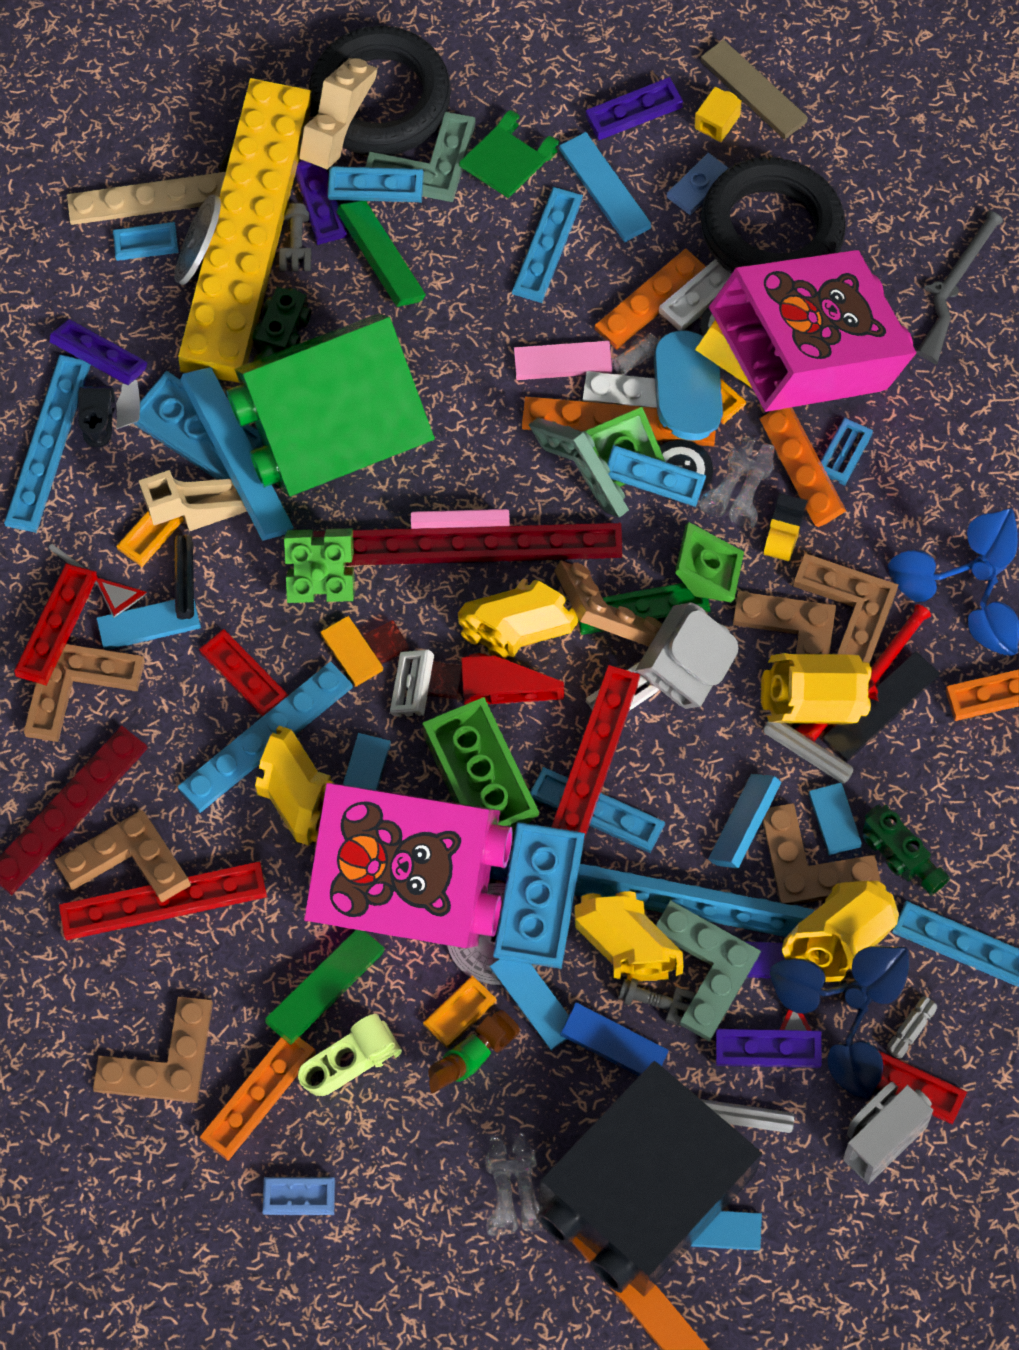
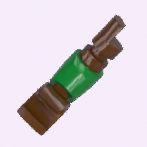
M503 1010L497 1011L492 1017L488 1015L475 1029L478 1036L471 1034L446 1052L442 1060L430 1066L428 1075L431 1093L439 1091L454 1081H464L472 1076L491 1055L490 1047L498 1053L520 1033L518 1024Z

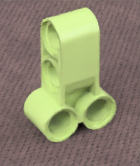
M371 1014L359 1020L350 1029L352 1033L301 1065L298 1071L300 1084L316 1096H325L374 1065L375 1067L383 1066L382 1062L393 1055L397 1058L402 1053V1049L386 1022L381 1021L378 1014ZM347 1052H353L354 1059L349 1066L341 1067L340 1059L342 1055ZM323 1070V1081L319 1085L311 1086L312 1075L316 1071Z

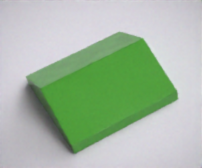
M643 407L585 431L595 443L593 447L595 453L606 464L613 445L665 462ZM612 480V482L616 483L619 487L626 485L624 483Z
M688 522L685 525L675 573L694 596L731 603L735 599L744 551Z

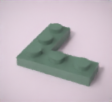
M445 112L430 164L369 152L365 167L423 169L422 196L453 202L463 170L459 166V162L467 155L476 124L475 117Z
M539 417L529 424V427L545 451L575 462L599 505L606 513L620 518L629 511L623 500L625 498L624 492L616 483L612 482L608 475L610 469L606 462L595 453L593 449L595 443L587 432Z
M670 900L656 926L677 947L712 966L679 1025L710 1042L761 951Z

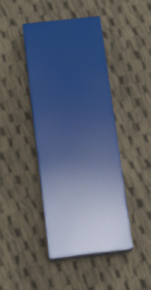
M577 1002L574 1004L560 1033V1036L637 1076H640L654 1060L662 1066L669 1052L668 1049Z

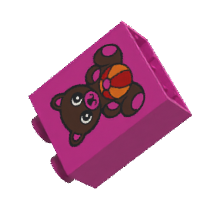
M859 250L738 267L709 306L712 315L765 412L881 392L891 386L916 354L910 332L899 323L884 296L881 281L876 275L871 273Z
M326 783L304 921L461 948L476 947L479 945L480 935L494 937L498 928L501 896L488 894L487 889L491 866L505 868L508 863L512 844V827L498 825L500 810L344 784Z

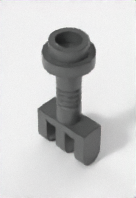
M289 204L287 210H285L284 219L290 222V248H279V271H286V260H292V271H299V260H304L305 271H311V248H302L303 222L309 221V212L303 204Z
M632 978L631 981L624 979L618 999L624 1000V1004L631 1006L632 1000H636L655 1007L658 1006V1008L668 1011L665 1022L681 1026L679 1024L682 1017L678 1016L679 1012L685 1014L689 1005L682 1002L683 1000L692 1002L696 993L676 987L673 998L637 987L638 979Z

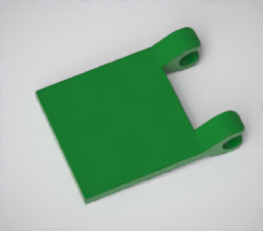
M509 110L499 124L459 162L461 168L507 198L514 194L546 161L554 157L558 151L555 147L559 144L557 139L548 136L536 151L513 136L512 133L519 125L516 121L520 115L512 110Z

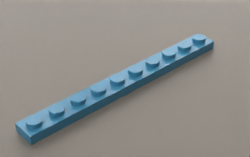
M510 850L508 863L505 868L491 866L490 879L507 881L512 850ZM580 864L575 890L576 896L595 893L600 894L602 897H613L617 893L624 891L635 892L636 899L644 901V909L662 913L671 900L708 922L787 937L802 920L815 911L798 905H788L767 899H757L737 895L732 892L706 889L696 885L691 886L665 879L645 877L630 872H620Z

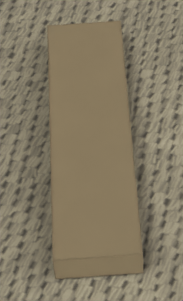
M724 39L701 56V63L784 140L807 123L808 117Z

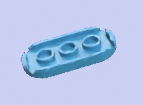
M675 331L665 335L659 341L654 353L657 415L660 423L664 427L667 426L671 429L672 434L678 438L702 440L708 437L714 430L716 431L722 419L720 369L717 364L695 350L703 338L702 335L690 331Z

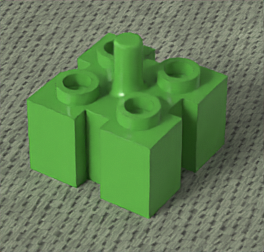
M353 528L326 529L324 537H314L313 529L287 530L284 537L285 564H294V569H288L286 575L287 603L314 602L316 594H327V602L353 601L355 596L354 567H346V562H352L354 555Z

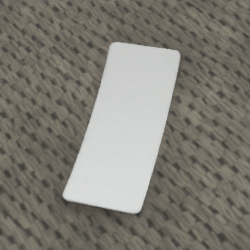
M134 380L129 385L122 384V391L116 403V429L139 421L140 398L137 380Z

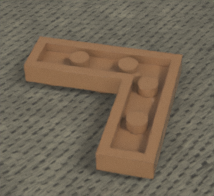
M805 553L793 587L855 607L837 654L859 655L862 662L870 664L899 585Z
M560 560L554 572L580 622L648 647L650 646L662 626L661 622L653 617L647 616L642 618L637 616L631 610L622 606L615 608L607 605L599 592L598 586L594 583L588 568L579 563H573L572 565Z
M738 591L733 625L798 634L796 654H829L836 605Z
M66 644L47 686L39 683L35 685L24 729L25 736L48 741H59L73 681L138 691L145 663L144 657Z
M794 803L769 807L762 823L780 903L795 905L825 900L831 894L832 888L842 882H881L875 855L808 866Z
M143 809L54 860L72 891L131 856L161 903L191 886L186 874Z
M178 997L167 1063L98 1056L93 1086L94 1092L198 1103L213 1007L212 1000Z

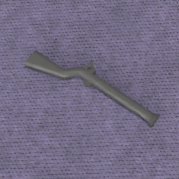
M993 211L987 212L985 222L944 282L937 281L931 285L924 286L926 291L934 295L933 303L938 319L916 350V354L935 365L938 364L951 321L946 300L948 297L958 295L959 289L956 285L996 226L1003 223L1001 216Z

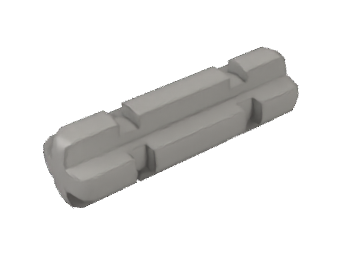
M921 997L915 1006V1011H911L898 1029L897 1037L893 1036L887 1044L886 1050L892 1056L901 1059L909 1048L908 1044H913L927 1024V1018L931 1019L936 1012L937 1004L928 997Z

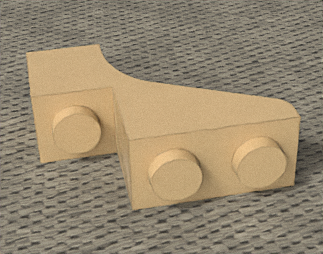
M349 58L324 80L318 114L304 127L299 159L328 169L341 157L342 146L348 127L372 86L378 68L368 65L362 59Z
M170 470L139 480L143 499L153 525L183 516L190 532L247 512L231 479L181 482L174 479Z

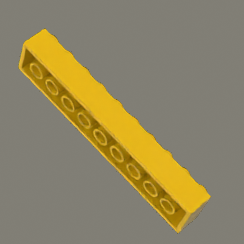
M250 78L219 197L221 199L219 218L211 242L204 255L178 355L180 372L189 373L211 367L217 379L239 383L234 369L248 364L253 345V332L259 321L284 221V214L287 209L300 157L304 127L309 122L311 114V90Z

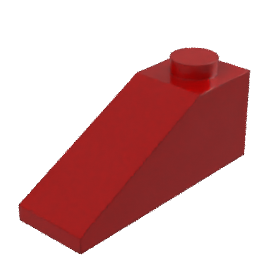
M474 653L468 657L461 658L465 705L483 697L487 704L564 699V682L495 655L488 656L484 653Z

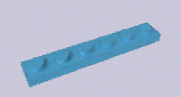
M330 661L177 786L178 790L201 813L260 764L270 735L277 733L276 729L278 726L292 729L296 735L353 688L352 683Z

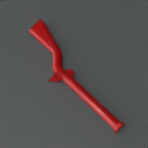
M920 604L914 606L912 615L871 667V678L868 682V697L870 699L878 701V689L875 684L922 622L931 617V613L926 607ZM802 723L795 730L815 742L828 724Z

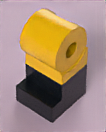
M779 493L764 555L790 561L806 515L808 500Z

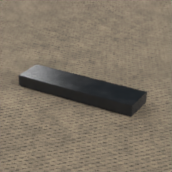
M915 651L877 687L878 701L870 699L871 707L867 716H861L858 723L835 725L823 737L822 741L847 763L939 677L940 672Z

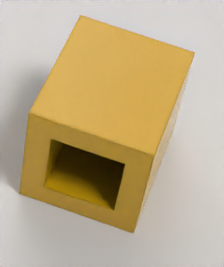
M714 87L695 114V129L722 142L740 117L742 100L738 99L732 92Z

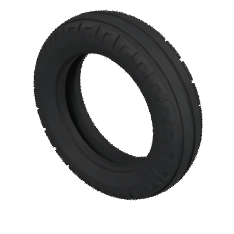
M392 26L360 28L336 39L318 58L309 82L312 101L311 110L314 117L319 111L324 80L349 58L362 59L366 62L377 59L400 62L412 69L423 85V92L417 105L408 114L397 120L385 123H370L353 117L342 146L346 150L369 156V152L391 156L409 151L425 142L437 130L443 121L445 112L448 110L451 87L447 68L438 52L426 40L413 32Z
M754 158L730 167L709 188L701 211V228L706 245L717 262L724 269L730 271L731 274L738 267L839 253L845 236L844 210L832 186L811 168L800 165V163L792 160H783V158ZM757 192L780 193L795 199L810 212L815 223L816 235L808 245L800 250L789 253L766 252L748 244L737 234L731 222L730 210L740 199L749 194Z

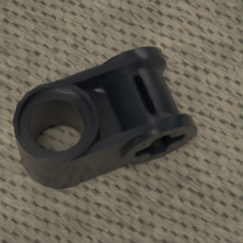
M82 386L79 388L78 394L79 427L83 432L86 444L95 448L103 447L108 444L112 436V421L115 408L111 407L112 402L115 403L113 386Z

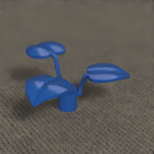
M1012 508L985 513L971 521L967 530L968 542L972 550L981 555L968 564L935 574L936 563L934 558L921 550H907L897 554L890 560L887 568L893 582L899 585L898 589L915 602H924L934 596L937 590L935 580H942L969 569L972 570L973 575L977 579L988 581L980 601L981 609L973 610L968 616L970 633L981 645L996 653L1008 656L1018 653L1019 620L1016 613L1010 606L1002 602L995 601L987 605L994 585L998 583L996 576L1007 568V565L1013 561L1017 552L1018 532Z

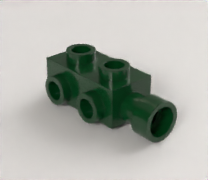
M276 287L273 297L267 298L263 311L264 319L262 323L256 324L253 332V341L256 342L257 351L260 352V354L255 356L254 361L300 344L301 335L297 333L300 326L307 327L312 313L311 308H308L306 294H302L299 290L293 288L284 289ZM276 328L277 332H272V329Z
M878 804L865 815L864 818L866 820L863 828L865 842L872 850H879L886 858L887 866L896 876L901 875L907 882L914 876H917L922 881L921 886L930 896L937 893L948 883L950 876L942 867L937 868L931 862V854L923 846L921 839L911 833L901 822L896 812H893L887 805L882 807ZM889 819H892L895 822V825H893ZM911 844L916 845L918 847V850H916Z

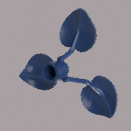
M885 946L863 948L855 955L852 961V974L855 980L850 984L844 983L839 987L822 989L825 983V973L814 962L806 959L791 958L774 964L770 968V977L779 1000L789 1010L802 1014L812 1012L820 1004V995L830 996L842 992L845 993L846 1002L851 1007L858 1009V1014L846 1037V1044L839 1043L830 1048L828 1067L834 1080L844 1090L861 1098H871L883 1076L882 1056L872 1044L865 1041L853 1043V1038L864 1014L868 1012V1005L874 1001L879 1004H888L893 1002L902 993L909 970L908 948Z

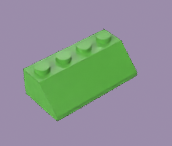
M484 697L422 723L424 739L454 803L500 810L498 825L512 827V836L515 835L517 822L528 824L539 815L537 806Z

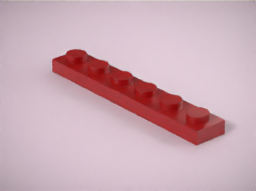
M608 665L551 828L585 833L586 837L640 681V674Z
M259 861L187 877L191 886L162 903L152 887L148 885L59 904L64 937L67 941L267 898L261 863Z

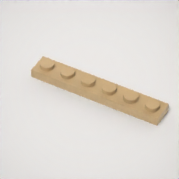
M226 172L67 194L70 223L74 225L201 207L210 195L213 194L220 197Z

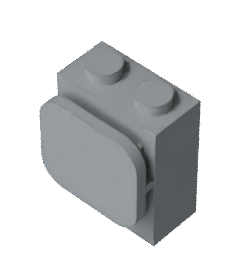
M695 603L675 605L670 610L635 671L679 706L685 709L701 707L712 686L719 684L723 680L737 656L738 641L724 625L713 620L699 605Z
M892 1081L850 1122L847 1136L851 1140L847 1144L843 1161L868 1185L928 1127L933 1113V1109L930 1107L932 1103L920 1090L916 1089L914 1091L907 1085L896 1096L898 1086Z

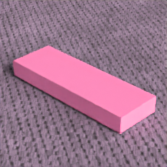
M609 341L514 347L516 380L586 375L587 371L612 373Z
M509 510L411 512L412 529L510 526Z

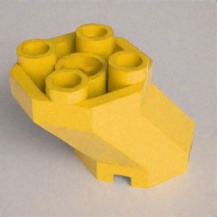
M522 579L513 590L466 602L458 612V622L463 628L461 631L462 637L474 645L480 642L489 648L488 651L492 656L495 655L506 659L508 656L514 657L522 646L571 633L578 624V617L573 607L568 611L563 606L566 599L562 594L539 580H533L528 585V579Z
M786 653L771 655L768 663L774 664L771 670H764L761 677V705L763 710H770L771 715L767 716L769 722L845 725L858 723L860 717L867 716L870 711L871 703L868 697V682L872 671L870 664L862 662L859 655Z
M278 726L276 729L277 733L270 735L260 760L259 769L263 770L264 778L257 777L256 779L257 795L272 801L296 842L310 845L312 841L317 843L326 783H335L331 780L330 775L317 771L292 729Z
M856 881L836 884L832 888L831 894L826 898L825 903L802 920L784 939L782 946L784 958H800L814 962L824 971L825 982L841 981L846 976L847 970L849 968L852 970V961L855 955L863 948L877 945L897 925L899 913L893 894L887 892L886 886L879 881Z
M619 892L613 897H602L600 894L595 893L581 896V903L574 906L575 928L613 965L614 978L621 979L622 973L627 975V980L631 981L632 978H635L640 982L669 979L668 972L675 970L676 976L683 974L682 951L644 914V901L637 900L635 892Z

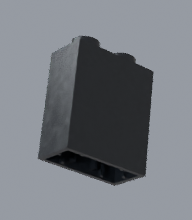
M654 1060L540 1180L538 1203L543 1208L536 1216L544 1229L559 1242L568 1245L576 1236L596 1254L590 1265L597 1276L610 1288L621 1293L630 1284L640 1294L645 1296L688 1250L718 1214L732 1202L756 1175L762 1152Z

